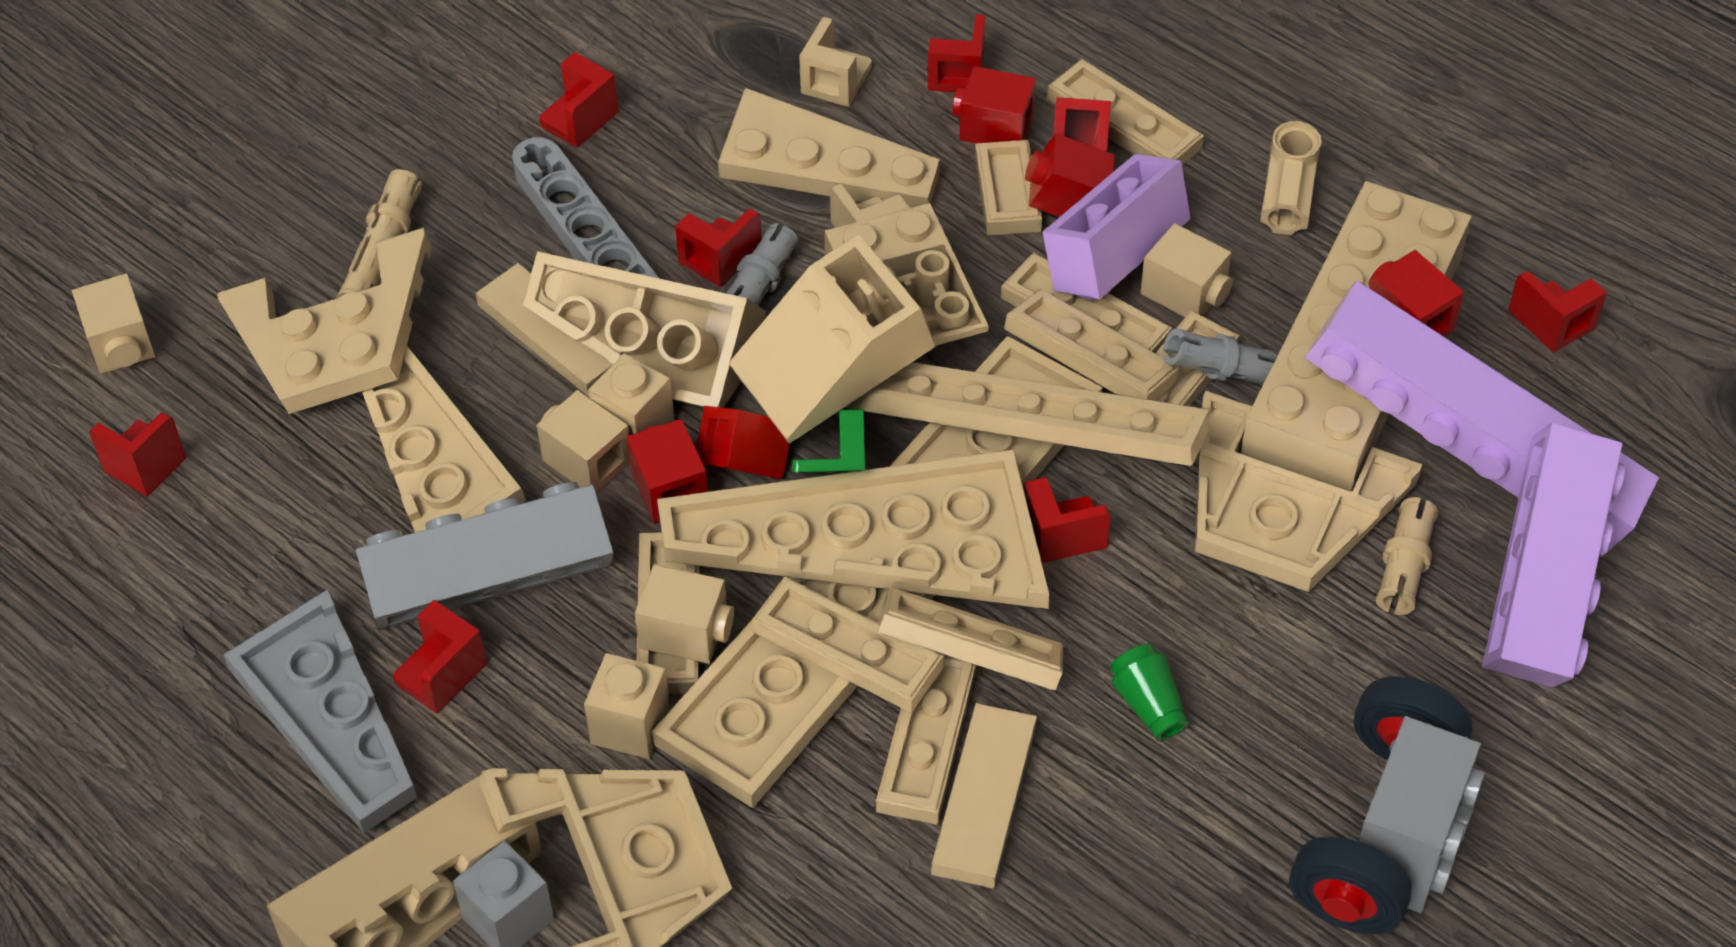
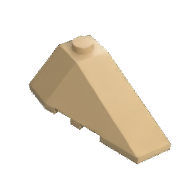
M538 251L523 302L525 308L590 348L612 364L625 353L669 377L672 400L700 407L706 405L724 408L741 383L739 377L730 367L729 361L761 325L766 314L765 310L748 298Z

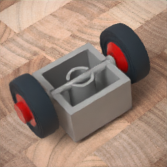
M1399 676L1384 677L1370 683L1362 693L1355 710L1354 728L1357 735L1370 750L1387 760L1365 817L1359 842L1339 837H1320L1308 841L1298 852L1289 878V885L1293 895L1308 911L1332 925L1358 933L1380 934L1389 932L1401 923L1407 908L1422 914L1430 890L1443 895L1456 859L1455 856L1467 830L1474 810V804L1486 773L1474 768L1481 743L1471 740L1472 721L1464 706L1452 695L1435 685L1418 679Z

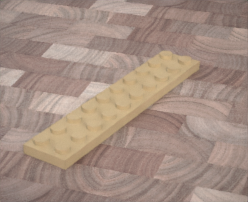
M1009 336L998 345L975 371L977 373L1103 392V387ZM929 422L890 467L1013 450L1023 487L1024 482L1037 478L1064 445ZM794 577L789 578L877 623L880 621L881 609L888 589ZM909 592L930 600L935 597L932 594ZM751 620L651 731L653 745L751 808H754L857 688V685L752 632Z

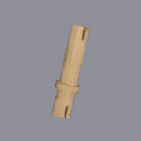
M396 169L389 174L380 200L372 205L366 216V223L368 225L366 233L360 242L347 277L336 299L346 293L359 292L381 284L376 243L408 233L411 226L410 212L422 190V182L416 181L418 176L404 169Z

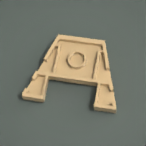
M424 228L376 243L381 277L380 285L359 292H349L340 298L305 309H295L277 318L274 293L265 278L217 293L218 300L288 414L398 380L413 324L409 317L414 297L420 296L424 281L420 270L423 259L430 258L432 250L431 241Z
M1205 391L1201 408L1209 409L1210 430L1199 450L1195 552L1309 592L1417 485L1423 464L1372 447L1353 491H1347L1238 453L1243 442L1246 418L1252 406Z
M491 768L482 771L478 781L498 834L559 814L564 816L609 934L571 947H663L723 900L732 890L685 771L603 770L601 774H565L564 769H539L538 773H507V769Z

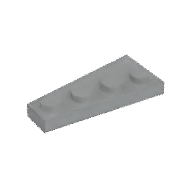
M328 589L223 655L230 672L363 833L417 798L414 785L390 730L377 706L368 680L359 665L346 630L341 624Z

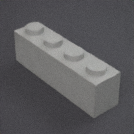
M577 482L562 483L546 489L543 492L544 498L520 504L519 498H507L487 505L484 508L485 514L462 520L460 514H448L428 521L425 524L426 530L403 536L401 530H389L367 538V546L356 548V553L377 630L417 620V615L433 600L447 609L453 610L611 566L613 550L593 484L579 488Z

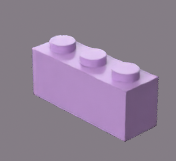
M1134 154L1042 232L1054 291L1078 295L1082 299H1101L1132 270L1140 266L1144 261V257L1174 223L1182 227L1191 219L1181 160Z

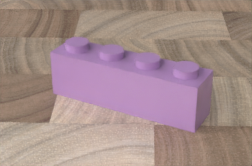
M1550 423L1532 436L1482 668L1552 688L1573 679L1574 674L1577 675L1582 670L1588 652V641L1582 638L1586 615L1589 616L1593 613L1601 589L1600 581L1594 579L1598 558L1606 553L1613 533V524L1607 521L1610 501L1618 495L1625 476V466L1619 463L1622 442L1556 423Z

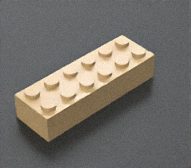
M1365 181L1246 418L1241 454L1347 491H1353L1372 447H1375L1390 414L1381 411L1371 401L1339 380L1329 377L1321 368L1304 357L1334 308L1356 280L1369 288L1368 283L1372 274L1383 263L1387 261L1395 262L1413 250H1417L1452 281L1462 258L1472 215Z

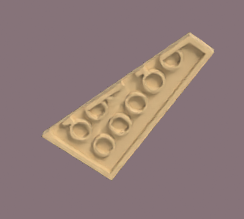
M1013 450L657 499L666 562L883 589L893 587L907 592L1049 609V591Z

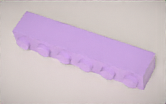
M1357 280L1334 308L1304 357L1321 368L1329 377L1347 385L1371 401L1381 411L1399 419L1422 434L1430 443L1440 446L1472 467L1479 475L1492 480L1518 498L1532 436L1550 423L1591 433ZM1620 453L1619 463L1625 466V476L1618 495L1610 501L1607 521L1612 522L1613 533L1606 553L1635 528L1659 479L1657 475L1623 453Z

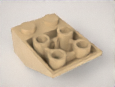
M930 203L824 231L825 255L857 234L862 236L920 306L935 346L988 332L989 326Z
M857 234L808 267L729 361V365L790 444L933 349L935 344L920 306L862 236Z

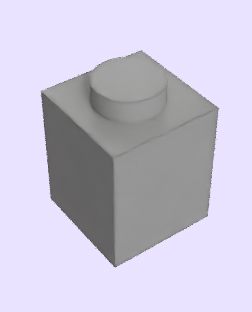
M505 840L453 880L462 919L490 947H522L554 921L546 881Z

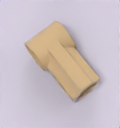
M1289 121L1281 124L1275 129L1272 136L1260 222L1270 227L1272 233L1292 235L1294 232L1307 229L1314 181L1321 148V136L1317 129L1301 121Z

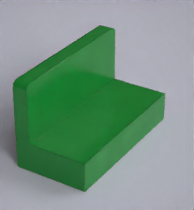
M839 410L840 459L792 460V472L865 470L864 411Z

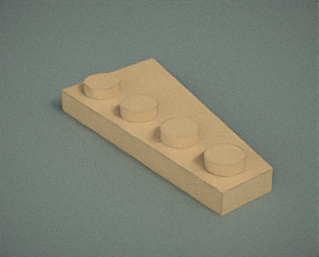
M748 88L744 90L718 161L719 178L830 196V187L841 183L855 201L863 202L873 197H879L883 201L900 194L910 208L927 203L931 204L940 171V159Z

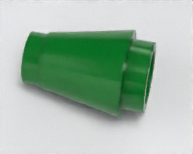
M1143 644L1126 651L1112 662L1110 670L1114 678L1111 685L1148 730L1152 731L1157 741L1169 739L1189 725L1166 654L1158 653L1153 644Z

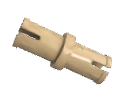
M1418 497L1407 498L1400 504L1394 538L1387 541L1383 552L1386 569L1380 590L1377 592L1376 603L1382 610L1388 612L1393 596L1398 593L1399 597L1394 612L1396 615H1406L1415 609L1421 574L1429 569L1432 559L1429 542L1434 523L1438 518V509L1431 501L1426 500L1422 517L1417 519L1416 514L1421 499Z

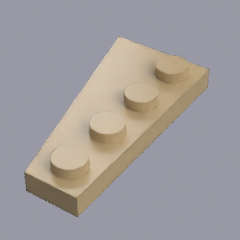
M408 346L406 347L398 380L362 391L414 532L426 530L425 524L440 516L460 514L463 520L485 514L484 508L499 500L519 498L520 504L527 500L518 483Z

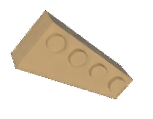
M480 776L267 904L282 947H428L462 919L453 880L504 840L529 864L542 853L536 822L498 834L478 781Z

